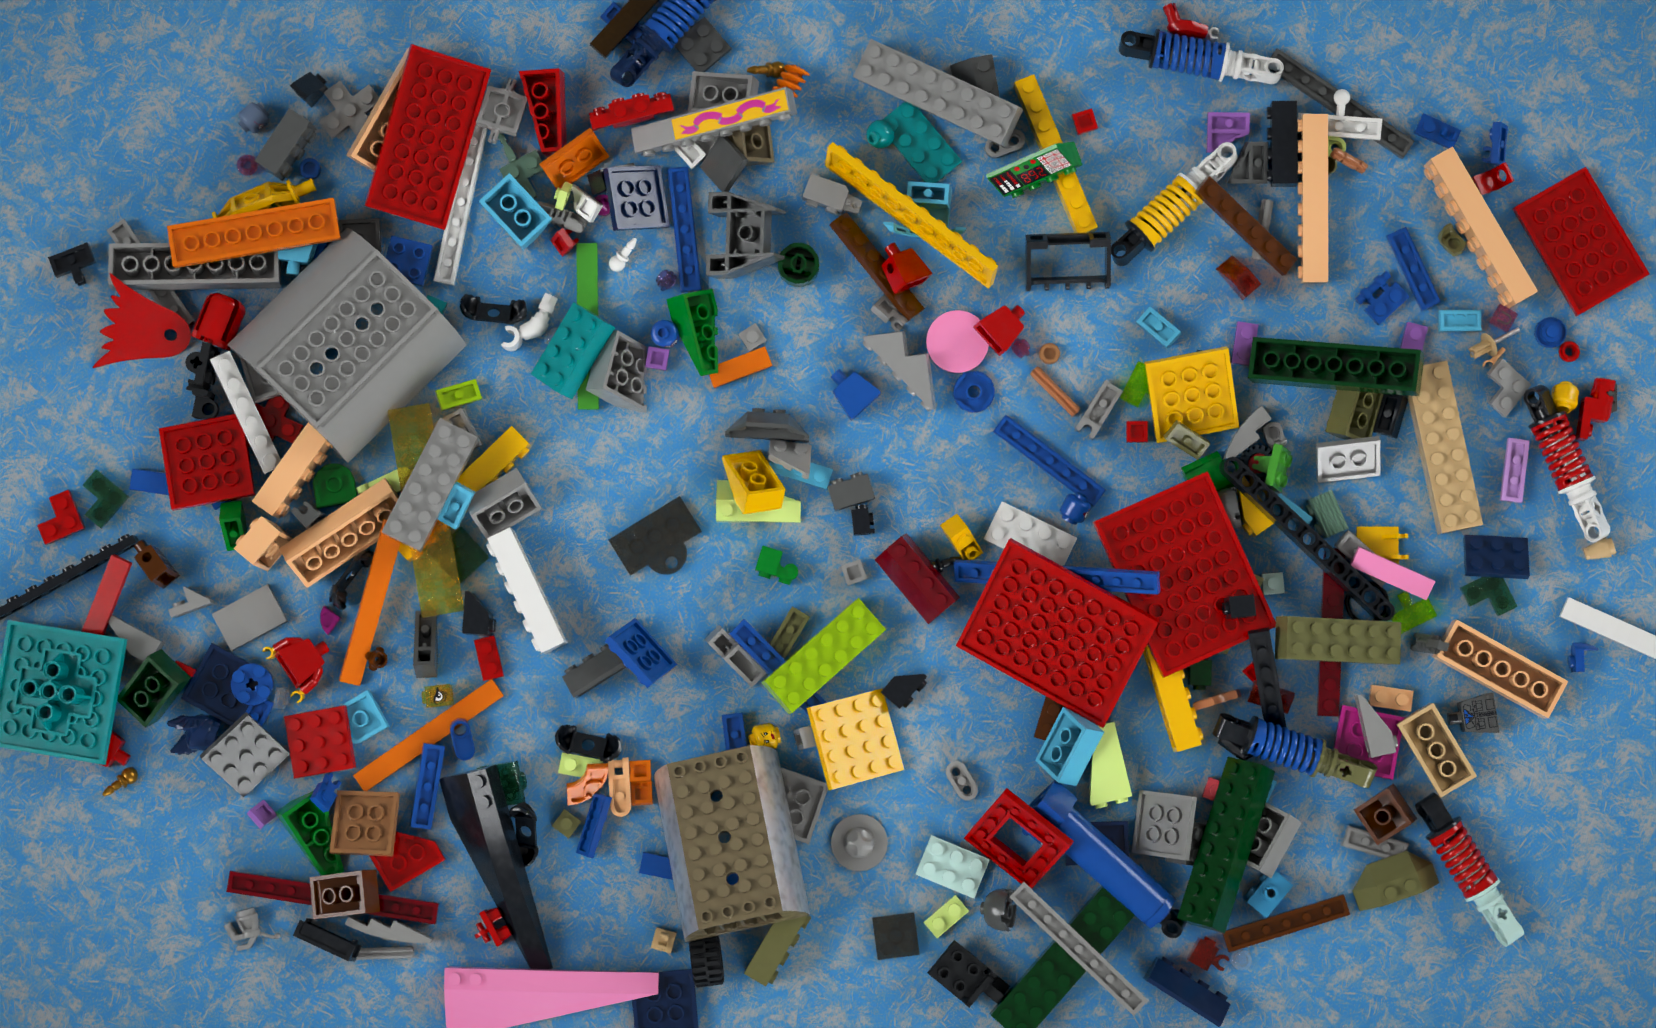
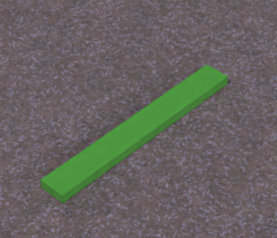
M577 243V304L598 316V243ZM590 371L578 389V410H599V397L586 391Z

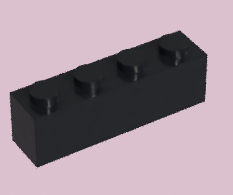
M1272 101L1270 107H1267L1266 117L1270 119V128H1267V140H1270L1267 160L1271 161V169H1267V181H1271V187H1296L1298 184L1297 101Z

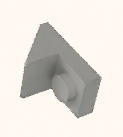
M183 586L188 602L186 603L185 600L173 604V608L168 609L171 618H177L213 605L214 601Z

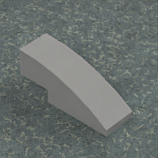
M1263 406L1255 410L1238 428L1225 451L1223 460L1229 457H1236L1260 439L1256 430L1272 419Z
M720 625L704 639L751 687L766 674Z

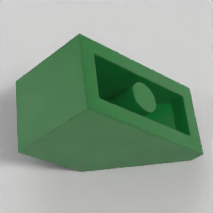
M242 501L226 502L220 505L219 521L227 551L235 550L237 539L247 533L246 516Z

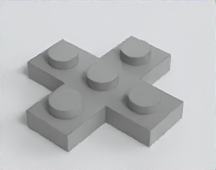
M338 81L323 92L336 109L319 122L332 139L349 127L358 136L368 118L366 114L374 108L379 96L370 84L352 96L343 83Z

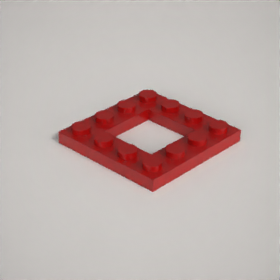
M1007 788L964 837L966 841L1019 883L1024 881L1031 889L1074 842ZM1009 818L1043 843L1027 862L994 836Z

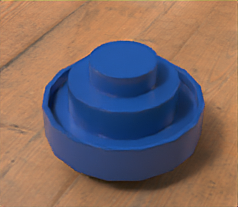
M1548 317L1537 323L1534 336L1539 345L1545 348H1554L1563 343L1566 338V328L1561 320Z

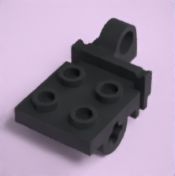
M202 342L201 351L190 353L185 362L187 369L196 374L195 380L188 379L189 384L186 387V390L192 391V394L196 396L192 417L196 419L215 418L219 414V406L214 402L215 394L209 391L211 385H214L216 380V373H214V368L209 359L220 355V352H218L217 347ZM209 403L213 404L214 412L211 415H206L203 411L204 406Z
M955 940L927 972L969 1008L982 992L999 1004L1010 985Z

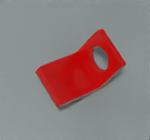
M1506 162L1489 171L1471 177L1481 195L1499 190L1514 181ZM1500 170L1506 173L1505 181L1501 180L1499 176Z

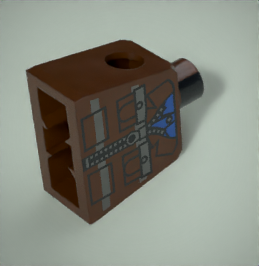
M140 540L134 545L138 552L134 558L151 582L164 589L180 576L158 548L151 544L148 545L145 540Z

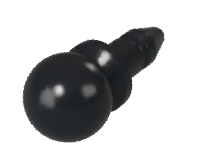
M950 557L941 561L937 558L935 561L930 560V562L941 573L943 568L954 565V561L957 559L961 560V557Z

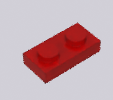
M495 635L474 640L483 681L504 677Z

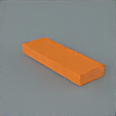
M764 346L719 363L718 373L710 374L709 377L713 387L717 388L770 368L773 365Z

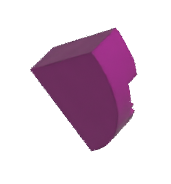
M323 606L320 613V622L324 632L330 635L342 618L326 606Z

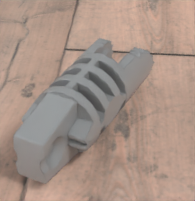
M538 202L552 218L550 223H553V225L581 233L588 224L585 218L567 209L562 211L555 208L553 204Z

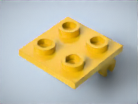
M1356 527V537L1375 554L1399 564V560L1409 559V555H1399L1398 539L1408 538L1407 533H1399V527Z

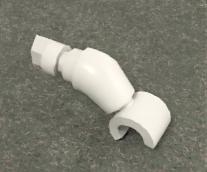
M545 293L538 307L539 312H536L534 317L531 316L529 321L520 325V329L517 330L514 326H505L506 331L509 334H515L512 342H503L501 346L507 351H516L521 347L523 338L526 341L541 337L549 327L548 321L550 318L548 316L549 314L552 315L558 299Z

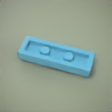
M772 461L769 462L776 474L827 490L833 469L810 462L809 478L804 479L802 478L803 473L795 469L789 471L780 464Z

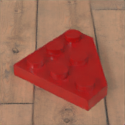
M396 831L393 856H370L390 892L446 860L436 841Z

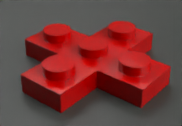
M281 395L269 399L265 407L256 403L255 406L272 442L277 436L293 444L304 426L285 417L291 405Z

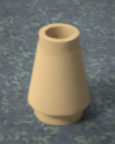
M1605 537L1583 548L1586 560L1609 558L1616 554L1612 538L1606 539Z

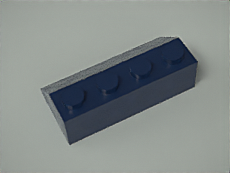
M1164 956L1162 959L1156 957L1143 979L1220 1027L1230 1007V1003L1226 1001L1228 997L1219 991L1214 994L1208 990L1210 985L1200 979L1198 982H1195L1190 978L1192 974L1183 968L1179 971L1172 967L1174 963Z

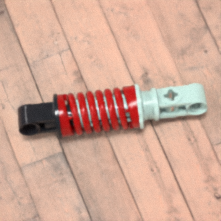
M1431 793L1416 803L1415 808L1418 814L1423 818L1431 831L1425 838L1429 840L1434 848L1442 844V846L1436 849V853L1438 855L1444 853L1440 859L1443 862L1447 861L1445 867L1447 869L1451 868L1449 870L1450 875L1457 874L1453 880L1455 882L1462 881L1458 884V888L1462 889L1466 902L1472 900L1477 905L1476 909L1478 912H1482L1494 931L1496 938L1503 946L1507 947L1524 935L1522 926L1517 922L1510 908L1503 900L1504 895L1496 887L1500 883L1499 878H1497L1492 869H1489L1490 866L1485 862V857L1481 855L1480 849H1477L1476 843L1472 842L1471 835H1466L1467 829L1462 825L1461 817L1458 816L1452 819L1442 799L1436 793Z

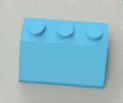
M510 173L479 200L481 206L523 251L540 236L552 220Z
M1062 707L1035 761L1058 783L1076 786L1104 731L1095 723L1066 707Z

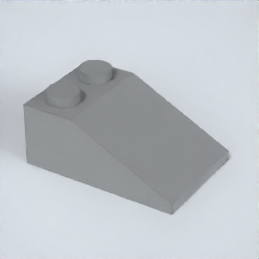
M693 71L688 113L757 95L759 81L753 75Z

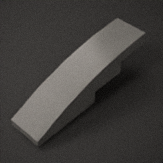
M349 916L345 922V925L363 933L388 940L407 943H431L434 940L433 937L397 919L393 921L391 926L376 918H371L369 924L353 916Z

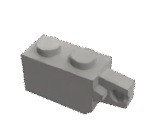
M810 174L803 194V201H806V205L817 208V206L824 207L826 212L837 215V212L842 214L843 211L859 213L862 201L850 195L846 185Z

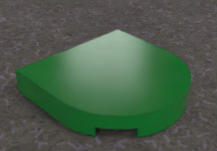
M330 463L324 465L313 479L317 509L343 505L358 496L352 472L341 464Z

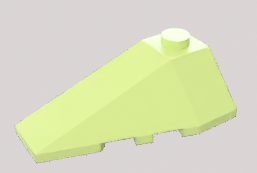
M717 480L716 521L801 523V501L784 496L781 509L743 514L734 500L729 480Z

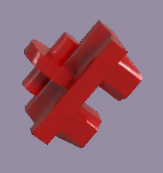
M498 907L488 911L486 909L479 913L486 929L482 922L476 924L479 933L474 935L476 939L482 936L485 943L491 941L487 934L489 932L498 947L512 935L508 925L500 929L496 928L494 922L503 917Z

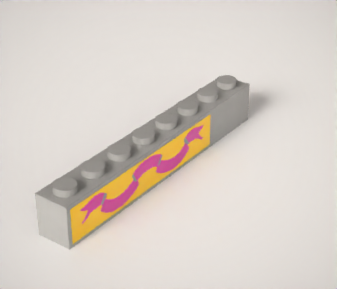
M783 87L631 128L635 153L643 155V157H651L656 155L655 152H670L675 150L674 147L680 145L682 147H689L699 140L701 142L711 141L714 136L726 137L732 135L733 131L740 130V132L752 130V126H768L774 120L787 121L791 119V116L797 115L793 90Z

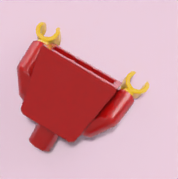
M286 637L275 643L273 647H264L262 652L271 651V655L265 659H274L276 657L296 689L300 687V689L291 693V697L298 693L300 700L296 703L303 701L305 694H308L318 684L323 674L322 666L325 662L321 656L329 652L327 644L322 641L314 646L309 638L303 640L301 637Z

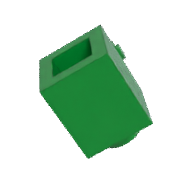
M762 546L755 571L759 572L758 576L770 579L771 576L778 577V582L790 585L791 581L798 576V568L794 564H787L785 567H782L780 561L783 552Z

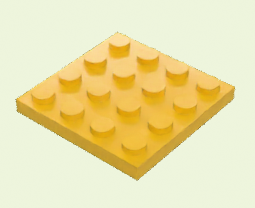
M1227 346L1144 362L1157 443L1167 442L1164 435L1176 420L1199 435L1239 428L1229 348Z
M883 688L807 708L828 790L904 770L886 699L881 693Z

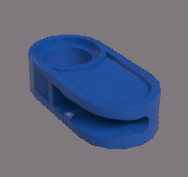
M462 718L455 719L450 725L455 754L460 760H469L475 753L469 723ZM457 724H463L466 727V731L461 735L454 732V727Z

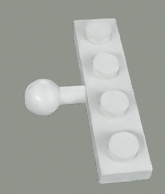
M1345 89L1337 90L1334 94V102L1337 104L1336 115H1328V136L1380 140L1382 119L1344 116L1345 105L1350 101V94ZM1298 113V119H1301L1302 114L1310 113Z

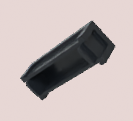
M311 918L299 921L293 936L346 961H356L362 947L357 944L358 940L353 939L350 941L311 923Z

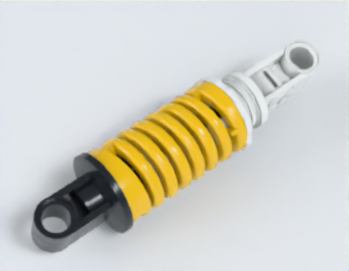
M1230 142L1222 143L1200 165L1191 168L1188 175L1179 173L1172 180V184L1167 185L1166 189L1161 190L1160 195H1156L1154 200L1148 203V206H1144L1142 211H1139L1135 217L1127 220L1125 226L1128 231L1111 246V255L1114 263L1119 266H1125L1144 248L1152 252L1155 250L1156 243H1161L1162 238L1167 237V232H1173V227H1178L1179 222L1185 220V216L1191 215L1190 210L1195 211L1198 205L1205 203L1194 192L1206 177L1210 176L1218 182L1235 165L1238 159L1236 147ZM1225 153H1232V156L1228 158L1223 157ZM1119 251H1126L1123 256L1116 255Z

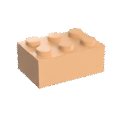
M261 516L254 519L249 526L251 529L237 539L234 549L252 565L268 572L282 555L279 548L292 540L293 537L276 523Z

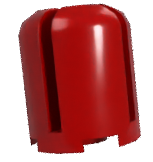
M210 293L205 299L191 336L230 351L231 348L227 344L238 333L246 313L245 306L240 301L226 295Z

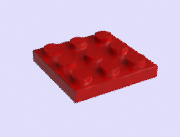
M346 705L284 716L294 779L356 768Z

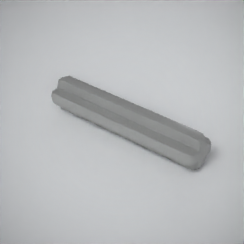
M1262 199L1258 222L1269 232L1274 202L1269 199ZM1254 249L1252 250V259L1258 261L1264 259Z
M414 947L361 948L356 960L413 958Z

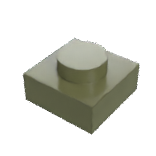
M564 809L552 827L569 839L582 821Z

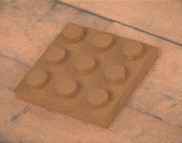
M337 790L329 852L342 855L393 856L400 794L398 792Z

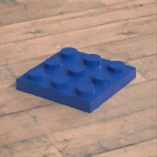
M636 618L605 640L609 649L619 656L625 667L630 669L637 676L638 681L647 688L677 665Z

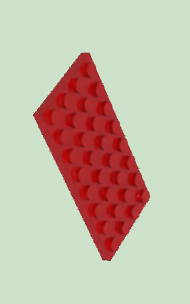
M414 44L410 45L364 206L442 230L446 229L491 69Z

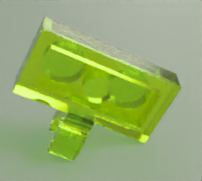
M1140 361L1137 362L1119 398L1137 408L1145 393L1149 395L1145 364Z
M1404 591L1397 595L1403 609L1395 612L1391 621L1401 622L1402 634L1436 617L1437 614L1429 598L1427 600L1421 599L1412 604L1408 592Z

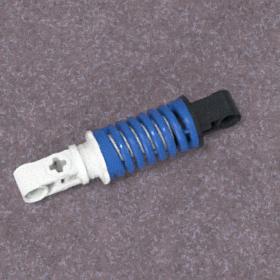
M1156 29L1154 35L1126 31L1121 36L1118 48L1120 54L1125 57L1148 60V65L1151 69L1153 67L1168 70L1171 65V71L1175 72L1179 66L1178 71L1180 73H1184L1185 68H1187L1186 73L1189 75L1195 69V76H1199L1202 71V77L1206 78L1208 76V78L1220 82L1224 76H1232L1233 79L1242 78L1248 81L1276 84L1280 80L1284 65L1279 59L1243 53L1242 50L1232 51L1228 42L1218 43L1215 41L1211 46L1210 40L1203 42L1201 38L1195 40L1194 37L1187 38L1186 35L1180 37L1179 34H1174L1172 36L1170 32H1162L1160 29ZM1125 42H1130V43H1132L1133 45H1132V46H1129V45L1125 44ZM1269 70H1275L1277 73H1271Z

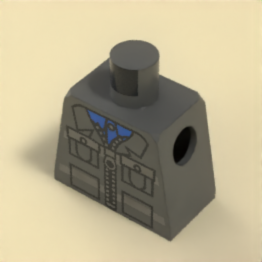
M1485 693L1458 702V711L1447 713L1448 724H1460L1461 732L1499 733L1493 693Z

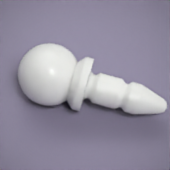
M636 238L630 240L622 251H617L616 255L611 257L609 266L613 271L619 272L625 268L626 262L629 261L628 255L635 247Z

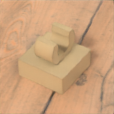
M656 927L651 948L671 953L677 932Z

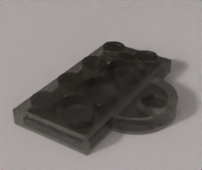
M679 496L610 538L609 542L630 576L648 565L659 574L670 575L678 572L687 560V548L684 543L702 531ZM669 557H675L678 561L677 566L673 569L666 566V560Z

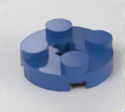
M256 663L245 664L239 667L232 675L231 690L234 697L240 703L251 706L260 705L266 702L273 692L274 678L271 672L264 666ZM251 678H253V681L258 682L253 691L247 687Z

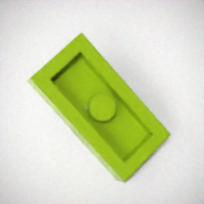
M476 379L435 391L441 411L482 399Z

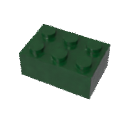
M160 649L146 657L118 695L117 701L146 728L160 720L191 677Z

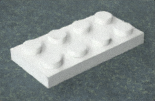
M1001 502L983 539L1004 549L1008 540L1012 538L1055 563L1064 566L1077 537L1009 504Z

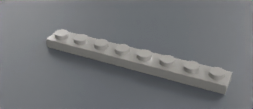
M1024 881L1009 896L1133 1016L1148 1002L1129 981Z

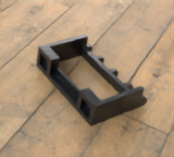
M1109 232L1025 235L1026 291H1030L1031 286L1035 284H1044L1045 291H1049V284L1065 283V290H1070V283H1086V289H1091V283L1102 282L1105 289L1110 288L1111 237ZM1089 244L1090 248L1105 247V275L1031 278V249H1048V245Z

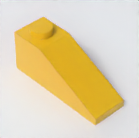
M1243 476L1242 484L1245 487H1248L1250 483L1245 478V476ZM1236 488L1241 519L1244 523L1242 527L1249 536L1252 534L1253 537H1256L1274 523Z

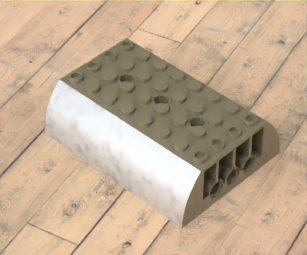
M749 745L669 763L655 772V787L685 943L810 915L778 752L775 749L766 746ZM715 791H720L723 794L722 799L718 802H714L711 799ZM724 832H728L731 835L727 843L719 841L720 835ZM731 874L739 876L738 882L734 885H730L727 882V878Z

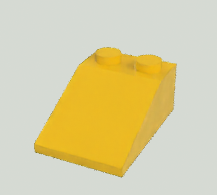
M761 450L722 455V461L734 500L743 514L782 508L786 489Z

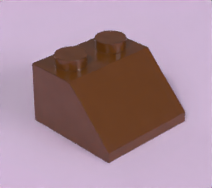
M1394 783L1354 809L1377 845L1417 820V817Z

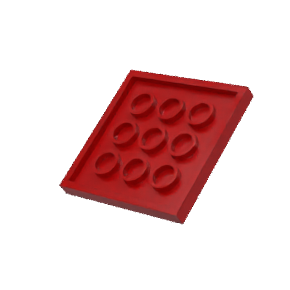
M235 414L159 428L171 510L176 511L256 495L247 438Z

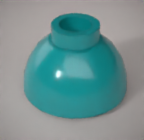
M884 120L872 122L866 132L867 141L871 146L878 149L889 147L894 140L892 127Z

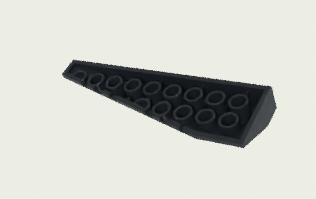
M496 764L440 778L439 781L450 820L496 906L503 915V919L511 930L512 936L530 969H552L553 966L513 823L509 816L510 813Z

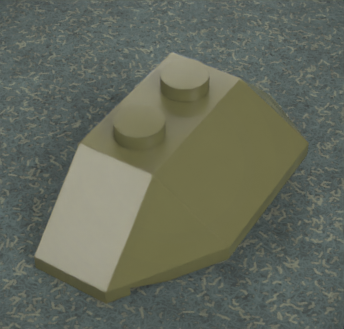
M1403 851L1366 864L1352 892L1359 911L1382 907L1420 894L1439 884L1431 862L1408 851Z

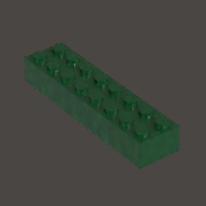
M1253 337L1248 379L1252 383L1420 397L1424 354L1421 350Z
M1227 757L1177 916L1178 919L1191 925L1225 934L1273 781L1274 770L1262 764Z
M1100 886L1068 924L1101 955L1135 915L1105 888ZM1053 940L1008 991L1004 999L989 1014L1004 1028H1037L1086 970Z

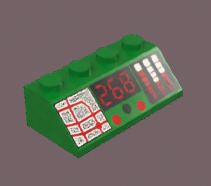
M1075 142L1056 143L986 174V177L1004 197L1012 196L1014 199L1024 195L1023 191L1027 189L1033 191L1042 187L1041 183L1045 181L1052 183L1059 180L1058 176L1061 174L1067 176L1077 172L1076 168L1083 164Z

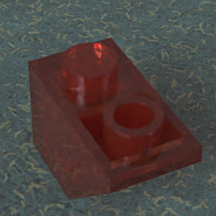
M1234 256L1229 257L1216 268L1218 273L1242 301L1261 285L1254 274Z

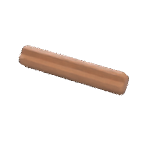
M1036 367L1031 371L1030 375L1071 416H1075L1080 411V407L1040 367Z

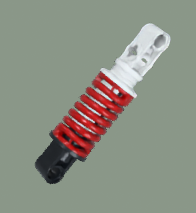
M1538 385L1526 390L1524 401L1534 420L1528 427L1534 434L1535 440L1541 442L1538 445L1539 449H1545L1542 451V455L1547 457L1545 459L1546 464H1551L1548 466L1549 471H1555L1551 476L1557 479L1555 485L1558 489V494H1566L1568 496V504L1572 506L1575 517L1588 541L1597 542L1607 537L1610 533V525L1605 518L1601 504L1596 498V490H1593L1591 487V482L1596 478L1591 473L1589 465L1583 464L1586 458L1585 456H1580L1583 451L1578 448L1579 442L1574 441L1576 439L1575 434H1570L1573 429L1569 426L1570 422L1567 418L1566 410H1557L1550 391L1546 386ZM1535 392L1539 395V400L1536 399ZM1595 527L1598 528L1599 535L1595 532Z

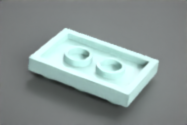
M931 835L915 874L975 898L990 859Z

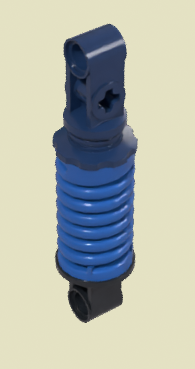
M717 0L664 1L662 7H659L656 13H653L651 18L640 26L643 32L640 38H636L633 46L612 67L610 71L611 79L624 87H631L642 73L649 68L650 64L659 58L658 55L662 51L666 53L672 51V48L679 41L677 37L682 38L684 36L683 31L688 32L689 30L688 25L693 26L694 20L700 18L699 14H704V9H708L710 4Z

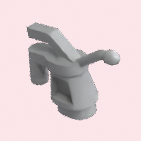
M254 907L236 912V922L242 933L238 934L231 922L224 925L232 942L250 938L247 944L237 946V951L251 948L259 935L270 939H279L281 937L280 933L271 935L261 932L258 913L255 912Z

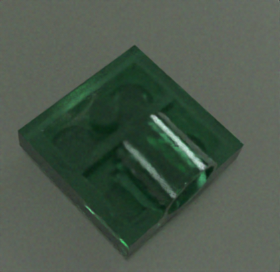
M518 761L496 764L507 805L526 802L524 790L527 787V779L524 772H520ZM491 765L479 766V767H477V769L483 768V767H487V766H491Z

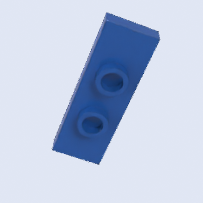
M597 792L593 795L576 853L594 858L612 797Z

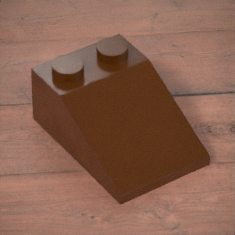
M376 869L309 877L313 920L380 912Z

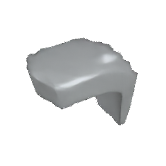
M1268 422L1262 427L1264 438L1270 449L1273 450L1274 444L1286 446L1287 440L1279 422Z

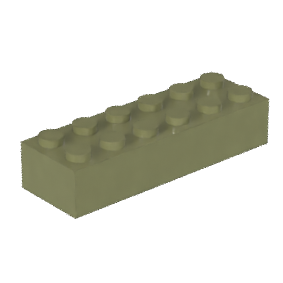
M1297 616L1276 617L1275 659L1383 665L1400 664L1401 622Z

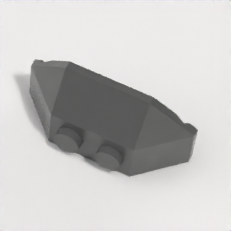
M752 408V412L747 411L725 431V437L809 442V435L790 414H785L786 410L774 409L773 413H766L765 409Z

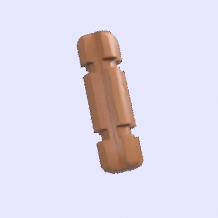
M1337 147L1330 154L1333 159L1338 162L1340 161L1353 170L1355 169L1361 174L1368 168L1364 161L1358 160Z

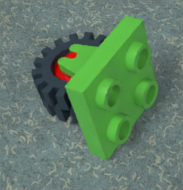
M1259 444L1255 445V447H1248L1249 450L1243 452L1245 455L1241 456L1240 460L1271 490L1282 493V489L1286 487L1288 476L1286 475L1287 468H1290L1293 457L1291 452L1279 444H1274L1273 450Z

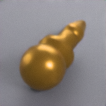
M775 61L772 64L767 62L765 66H752L747 68V72L766 74V77L780 78L781 72H785L783 63Z
M132 767L125 768L121 775L116 776L118 780L113 782L111 786H108L102 795L113 794L114 791H117L122 786L126 788L128 784L135 783L138 779L137 771Z

